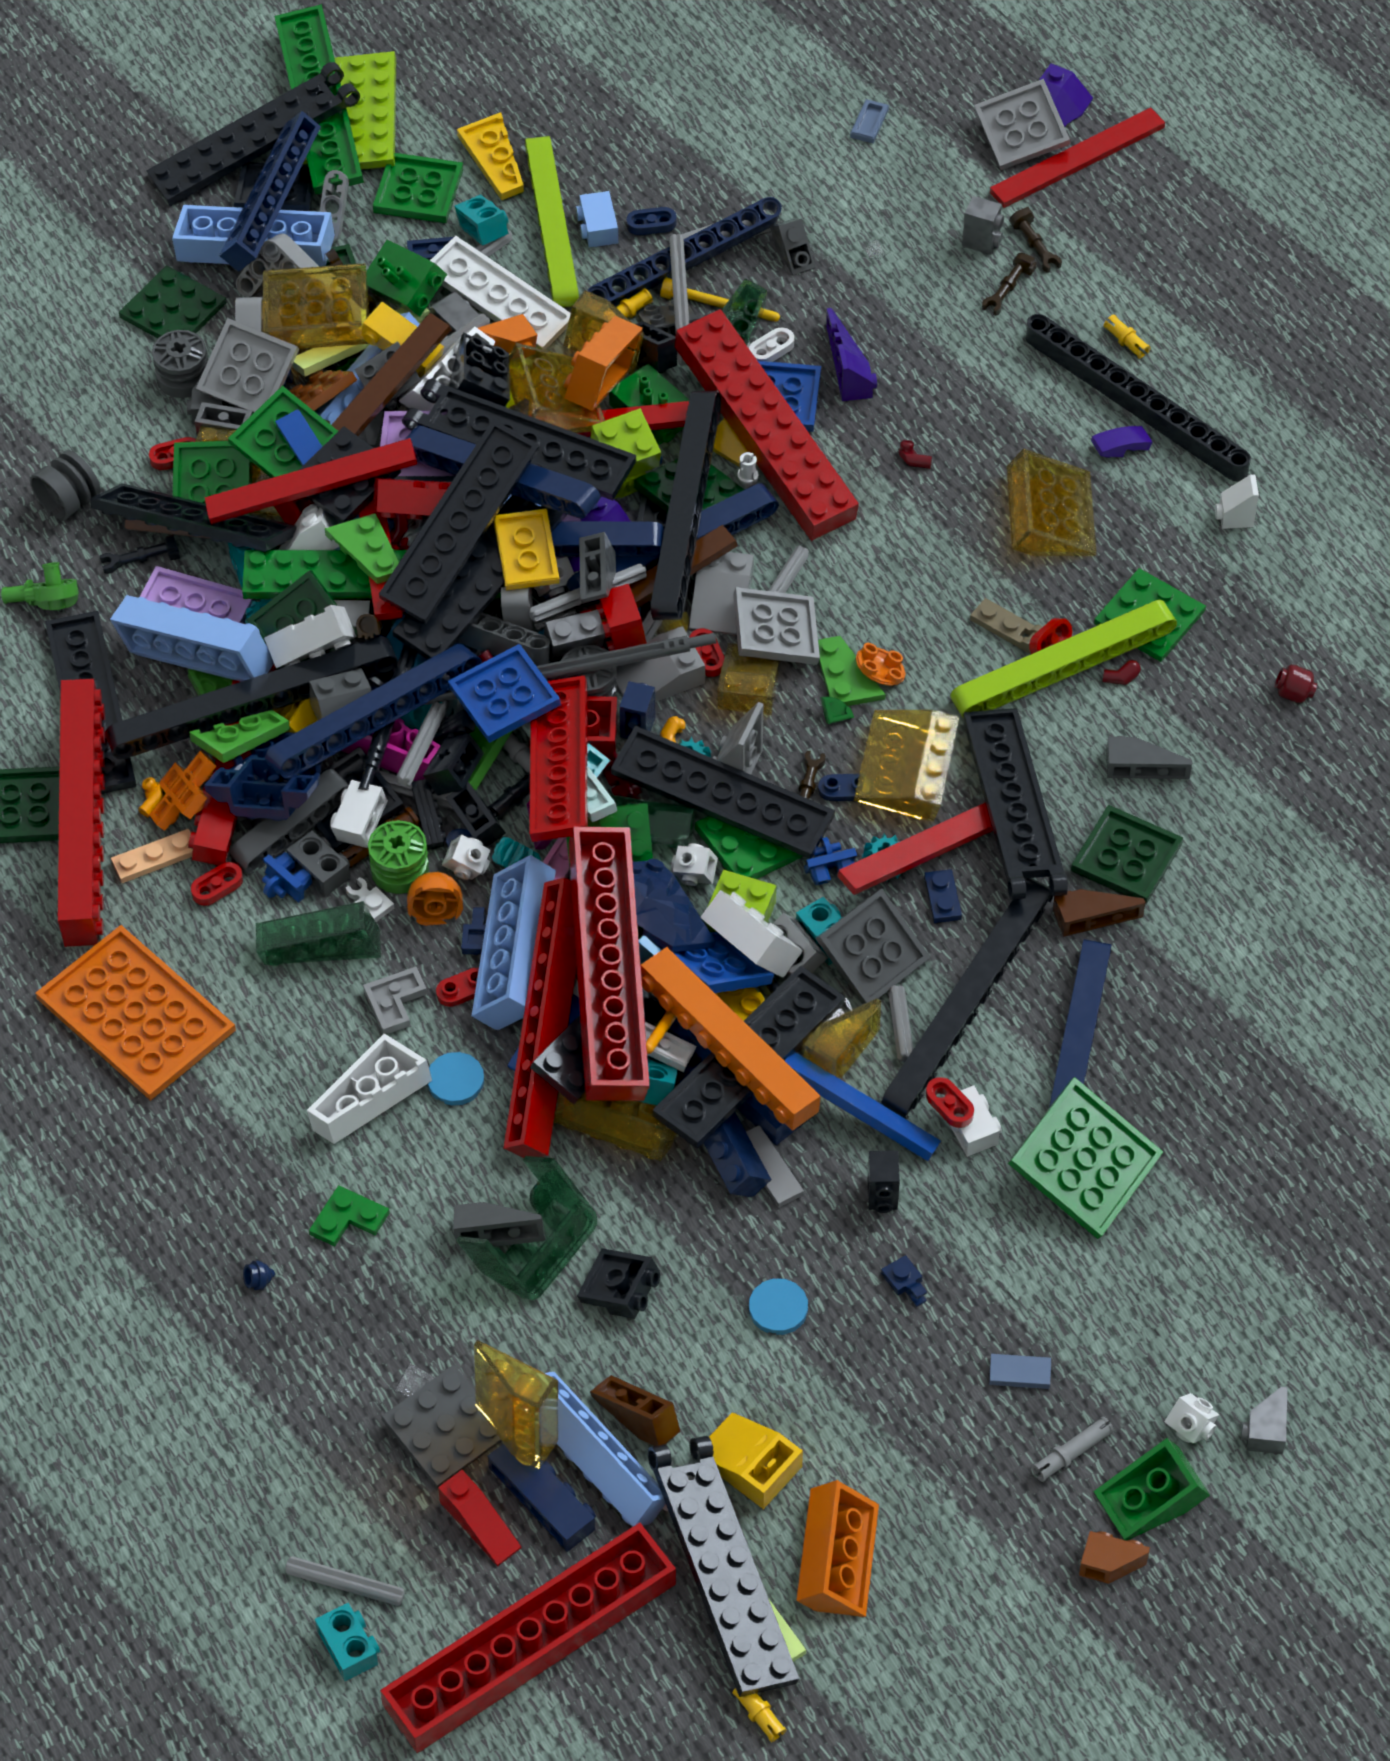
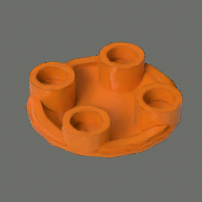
M865 643L862 649L857 652L855 658L857 666L869 679L888 686L898 685L904 681L906 673L901 663L903 656L899 652L894 650L888 652L882 648H877L872 643Z

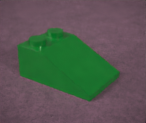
M1168 1438L1093 1491L1125 1541L1187 1513L1210 1496L1181 1449Z

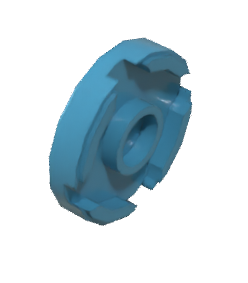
M461 1052L447 1053L438 1057L429 1067L432 1081L427 1084L428 1089L435 1099L443 1101L444 1104L453 1106L471 1102L478 1096V1093L484 1086L483 1068L479 1061L471 1055Z
M787 1279L764 1281L753 1290L749 1298V1314L753 1323L760 1330L767 1333L785 1335L794 1332L804 1323L808 1313V1299L804 1290L796 1283Z

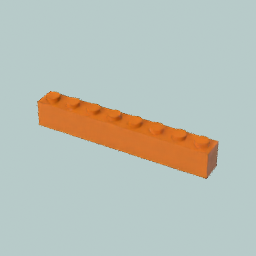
M668 947L640 965L643 989L648 993L651 992L666 1011L670 1010L677 1017L680 1025L686 1030L689 1029L696 1036L702 1047L708 1048L723 1067L727 1066L735 1074L736 1079L741 1085H746L762 1105L766 1104L773 1111L780 1123H785L793 1131L819 1112L821 1096Z

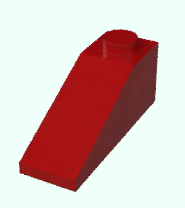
M463 1470L438 1487L439 1500L442 1506L497 1566L522 1548L484 1493Z

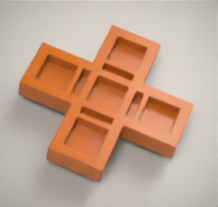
M200 751L186 769L175 762L159 782L160 787L166 794L149 816L164 831L169 825L176 822L180 812L191 819L194 814L202 810L207 796L200 789V786L211 778L216 768L215 763L205 753Z

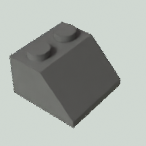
M362 668L309 681L310 705L317 721L371 692V687Z

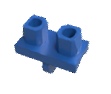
M827 837L822 838L821 847H817L814 853L815 858L806 860V865H804L805 873H810L815 886L829 883L831 878L828 868L837 866L839 872L840 869L853 864L857 857L855 848L840 851L841 845L839 842L830 844Z
M286 852L275 859L270 854L264 857L263 862L267 865L266 875L262 879V882L266 884L263 889L264 894L269 898L276 895L283 898L288 893L298 903L303 900L304 891L312 884L311 874L305 869H300L292 875L289 871L295 868V863Z

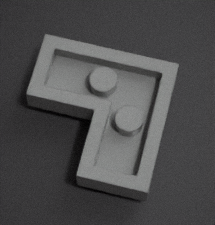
M417 967L363 985L364 993L381 1031L386 1035L410 1026V1019L402 1003L427 995L426 986Z

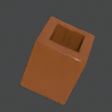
M1090 1531L1080 1565L1079 1576L1109 1584L1145 1566L1150 1547L1144 1546L1136 1540L1125 1541L1114 1538L1107 1532L1096 1533Z

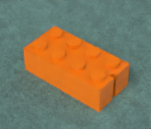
M614 316L608 323L604 322L600 332H595L591 341H586L582 350L575 353L571 365L574 366L573 372L568 375L564 384V388H567L564 399L593 411L629 372L635 352L627 349V347L634 350L637 348L643 328L617 316Z

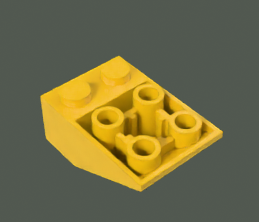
M733 1412L709 1436L713 1445V1457L721 1478L762 1509L773 1500L802 1468V1449L779 1432Z

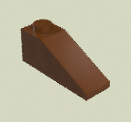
M1084 889L1068 891L1067 895L1054 896L1053 912L1063 937L1142 918L1145 909L1144 898Z
M610 1375L590 1391L591 1396L638 1439L653 1446L666 1444L681 1432L673 1403Z

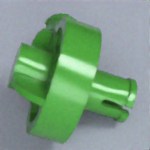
M59 562L46 563L42 565L45 582L33 584V580L29 579L22 586L2 587V601L4 604L26 601L30 606L38 605V607L45 610L68 608L73 606L78 600L77 580L61 579Z

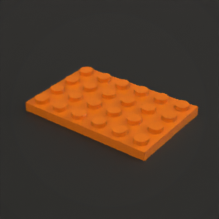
M122 925L118 926L35 993L38 1001L150 1101L236 1031L235 1024Z

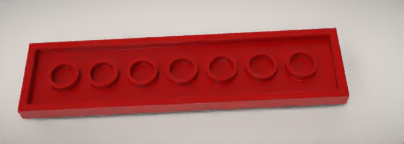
M585 675L548 681L559 696L561 705L531 721L529 834L532 842L570 837L573 827H588L587 681Z

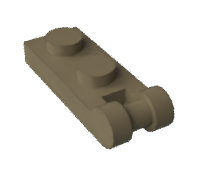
M987 598L970 615L972 622L1031 654L1029 649L1030 640L1042 628L1041 625H1033ZM1024 633H1026L1027 635H1029V637H1022V636L1024 635Z

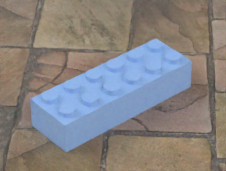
M183 205L172 237L176 260L179 262L228 264L219 255L243 208ZM280 210L266 240L281 233L286 234L321 269H325L328 260L325 253L331 250L335 236L331 212Z
M126 595L110 618L128 651L138 656L240 682L268 673L274 664L259 629L250 623L242 624L234 622L229 618L222 619L208 613L194 612L185 607L177 608L169 606L164 602L157 603L143 597L137 598Z
M532 855L499 871L493 876L472 1017L496 1030H500L524 1017L543 887L545 882L552 881L555 878L556 870Z

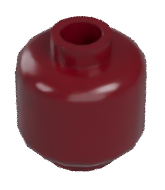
M1291 664L1286 668L1280 669L1275 681V688L1278 689L1280 697L1296 703H1303L1307 697L1312 698L1314 696L1317 683L1314 682L1312 671Z

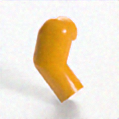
M677 716L668 718L660 732V736L676 743L675 735L676 733H681L682 729H685V721Z
M148 777L142 782L146 800L138 808L139 813L149 818V814L164 797L160 783L156 782L153 777Z

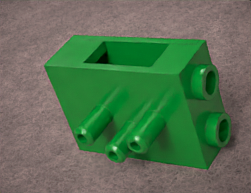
M386 240L360 280V283L377 296L421 317L448 274L434 262L390 240Z
M649 364L619 382L609 393V405L613 409L689 401L684 394ZM684 427L651 430L659 446L663 442H670L675 434L684 429Z

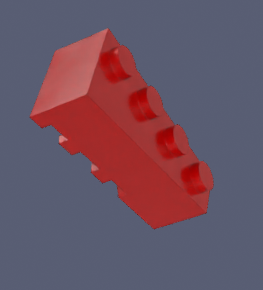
M375 478L373 511L380 512V517L396 518V513L407 514V519H423V515H431L452 482Z

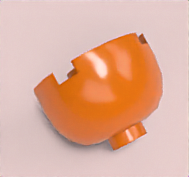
M428 872L420 875L413 881L407 893L408 914L410 917L411 915L415 917L416 922L424 926L447 924L443 919H452L454 916L456 920L463 911L460 886L451 876L445 873Z

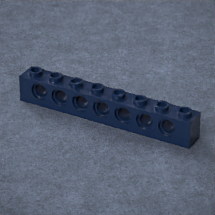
M303 111L284 125L219 255L238 272L257 258L321 128L319 124Z

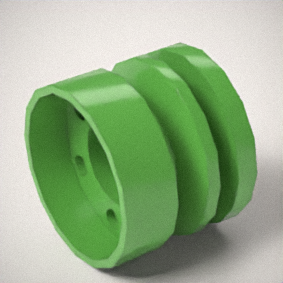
M390 821L377 827L370 835L368 850L373 881L379 888L389 893H408L413 881L420 875L429 872L426 838L418 826L406 821Z

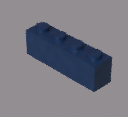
M734 1112L704 1142V1145L730 1194L752 1197L772 1179L736 1112Z
M515 1434L488 1455L489 1469L568 1552L595 1531L596 1515L587 1503H580L576 1498L575 1491L567 1482L562 1483L556 1477L554 1468L547 1461L542 1462L536 1456V1450L527 1440L523 1442Z

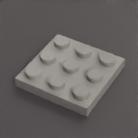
M1044 79L974 105L975 112L1000 170L1070 145L1069 136Z
M227 318L196 389L201 393L240 409L252 410V413H254L284 385L299 348Z
M735 588L733 598L739 656L818 664L820 653L814 597Z

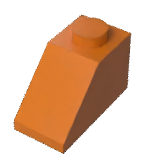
M523 314L478 328L495 341L493 346L501 347L508 352L509 359L511 360L535 353L538 335Z

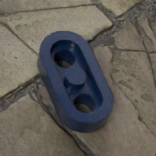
M668 207L634 210L627 216V229L634 235L670 232L677 224L676 212Z
M830 774L820 779L818 792L827 801H862L872 795L873 781L864 774ZM834 784V785H836V786H835V787H830V786H828V785Z

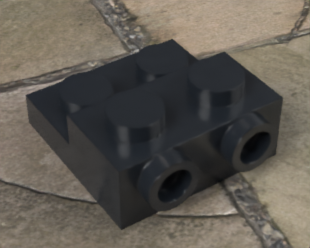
M602 1248L577 1297L581 1303L606 1307L611 1315L635 1319L639 1311L643 1312L647 1308V1295L651 1287L655 1288L658 1286L660 1270L652 1257Z

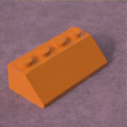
M838 1480L810 1489L796 1601L817 1612L866 1617L879 1504Z

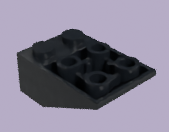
M463 332L449 387L505 407L510 400L509 353L501 347L492 346L484 342L477 336H471Z

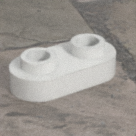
M776 328L752 342L749 349L757 361L773 362L793 349L794 334L787 328Z

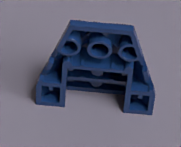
M284 732L278 737L270 739L252 749V754L245 759L240 755L233 759L235 766L232 768H219L204 785L205 791L218 802H227L230 812L235 816L247 817L249 819L267 818L274 821L287 820L296 808H299L311 796L319 785L322 761L292 778H283L266 763L265 755L270 747L294 734Z
M657 859L632 861L637 926L644 929L642 936H646L662 948L668 947L672 952L713 948L716 940L700 918L701 916L674 874L664 866L663 862Z

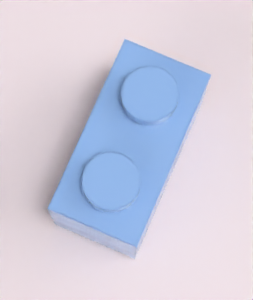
M609 191L579 195L580 206H576V216L578 221L583 222V224H580L582 240L587 239L589 248L618 244V226Z

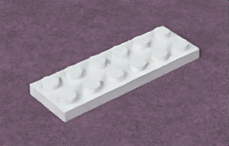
M457 236L430 260L448 274L442 283L443 287L467 299L471 306L495 322L523 314L538 335L535 349L541 353L574 322V315Z

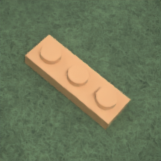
M183 830L111 857V862L121 883L191 858L193 849L188 848L191 835L190 830Z

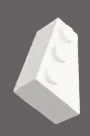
M330 605L324 608L325 612L321 614L307 616L304 618L305 621L289 625L265 637V642L276 668L281 669L300 663V661L307 658L312 659L324 655L326 650L333 647L335 650H339L351 645L349 640L356 638V634L345 607Z
M720 890L700 918L755 964L783 978L803 950L783 935L784 932L776 925L768 924L764 921L765 916L753 907L747 908L745 906L747 901L735 892L729 895Z

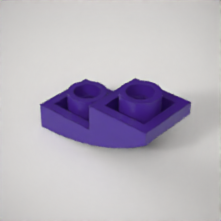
M1143 426L1115 428L1098 433L1091 438V442L1099 455L1106 458L1123 457L1127 449L1132 451L1149 450L1153 443Z

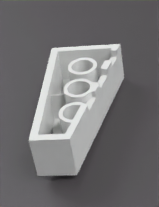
M473 327L466 333L471 336H477L492 346L495 343L492 338L476 327ZM461 337L420 378L421 381L399 400L408 408H416L420 411L432 410L435 403L424 399L420 391L428 379H434L443 385L449 386Z
M383 1034L307 1109L313 1131L331 1143H337L431 1082L432 1078L427 1060L388 1035Z

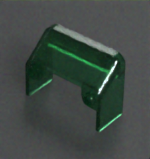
M525 1156L523 1161L538 1179V1182L530 1192V1204L536 1213L542 1216L546 1240L513 1244L505 1254L498 1247L492 1246L488 1239L459 1236L456 1241L482 1274L523 1299L535 1300L541 1297L595 1230L597 1214L555 1158Z

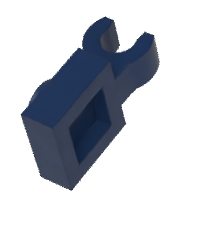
M473 907L472 924H463L462 954L481 955L486 927L485 907Z
M906 1255L881 1269V1274L897 1296L906 1292L916 1307L927 1302L924 1297L927 1291L921 1284L922 1275Z

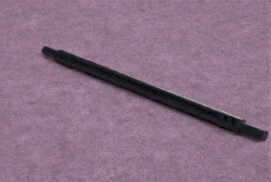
M405 644L403 645L392 680L414 667L418 653ZM395 721L374 732L363 764L364 772L358 789L368 790L374 775L379 772Z

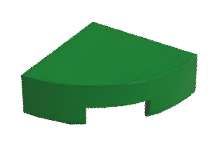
M820 697L827 724L854 718L852 710L843 701L834 697Z

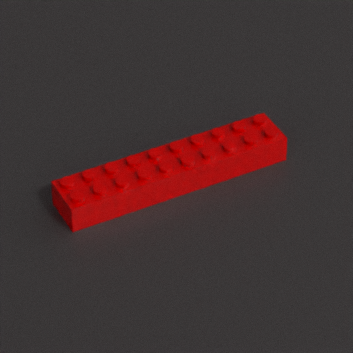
M719 309L677 329L675 349L705 391H719L721 397L720 413L746 450L756 456V464L810 540L813 541L855 520L859 506L858 501L723 311Z
M94 679L61 680L58 924L64 947L96 945L99 935L104 934L103 919L100 918V911H104V899L100 887L104 886V873L101 870V862H104V848L101 845V838H104L103 821L101 822V814H104L105 808L104 798H101V791L105 790L104 774H101V767H105L104 750H102V744L105 743L104 727H102V720H105V707L102 704L101 689H96Z
M573 827L568 845L586 1100L644 1101L650 1085L630 828Z
M638 1523L380 1690L382 1706L415 1752L419 1753L675 1586L676 1568L643 1525Z

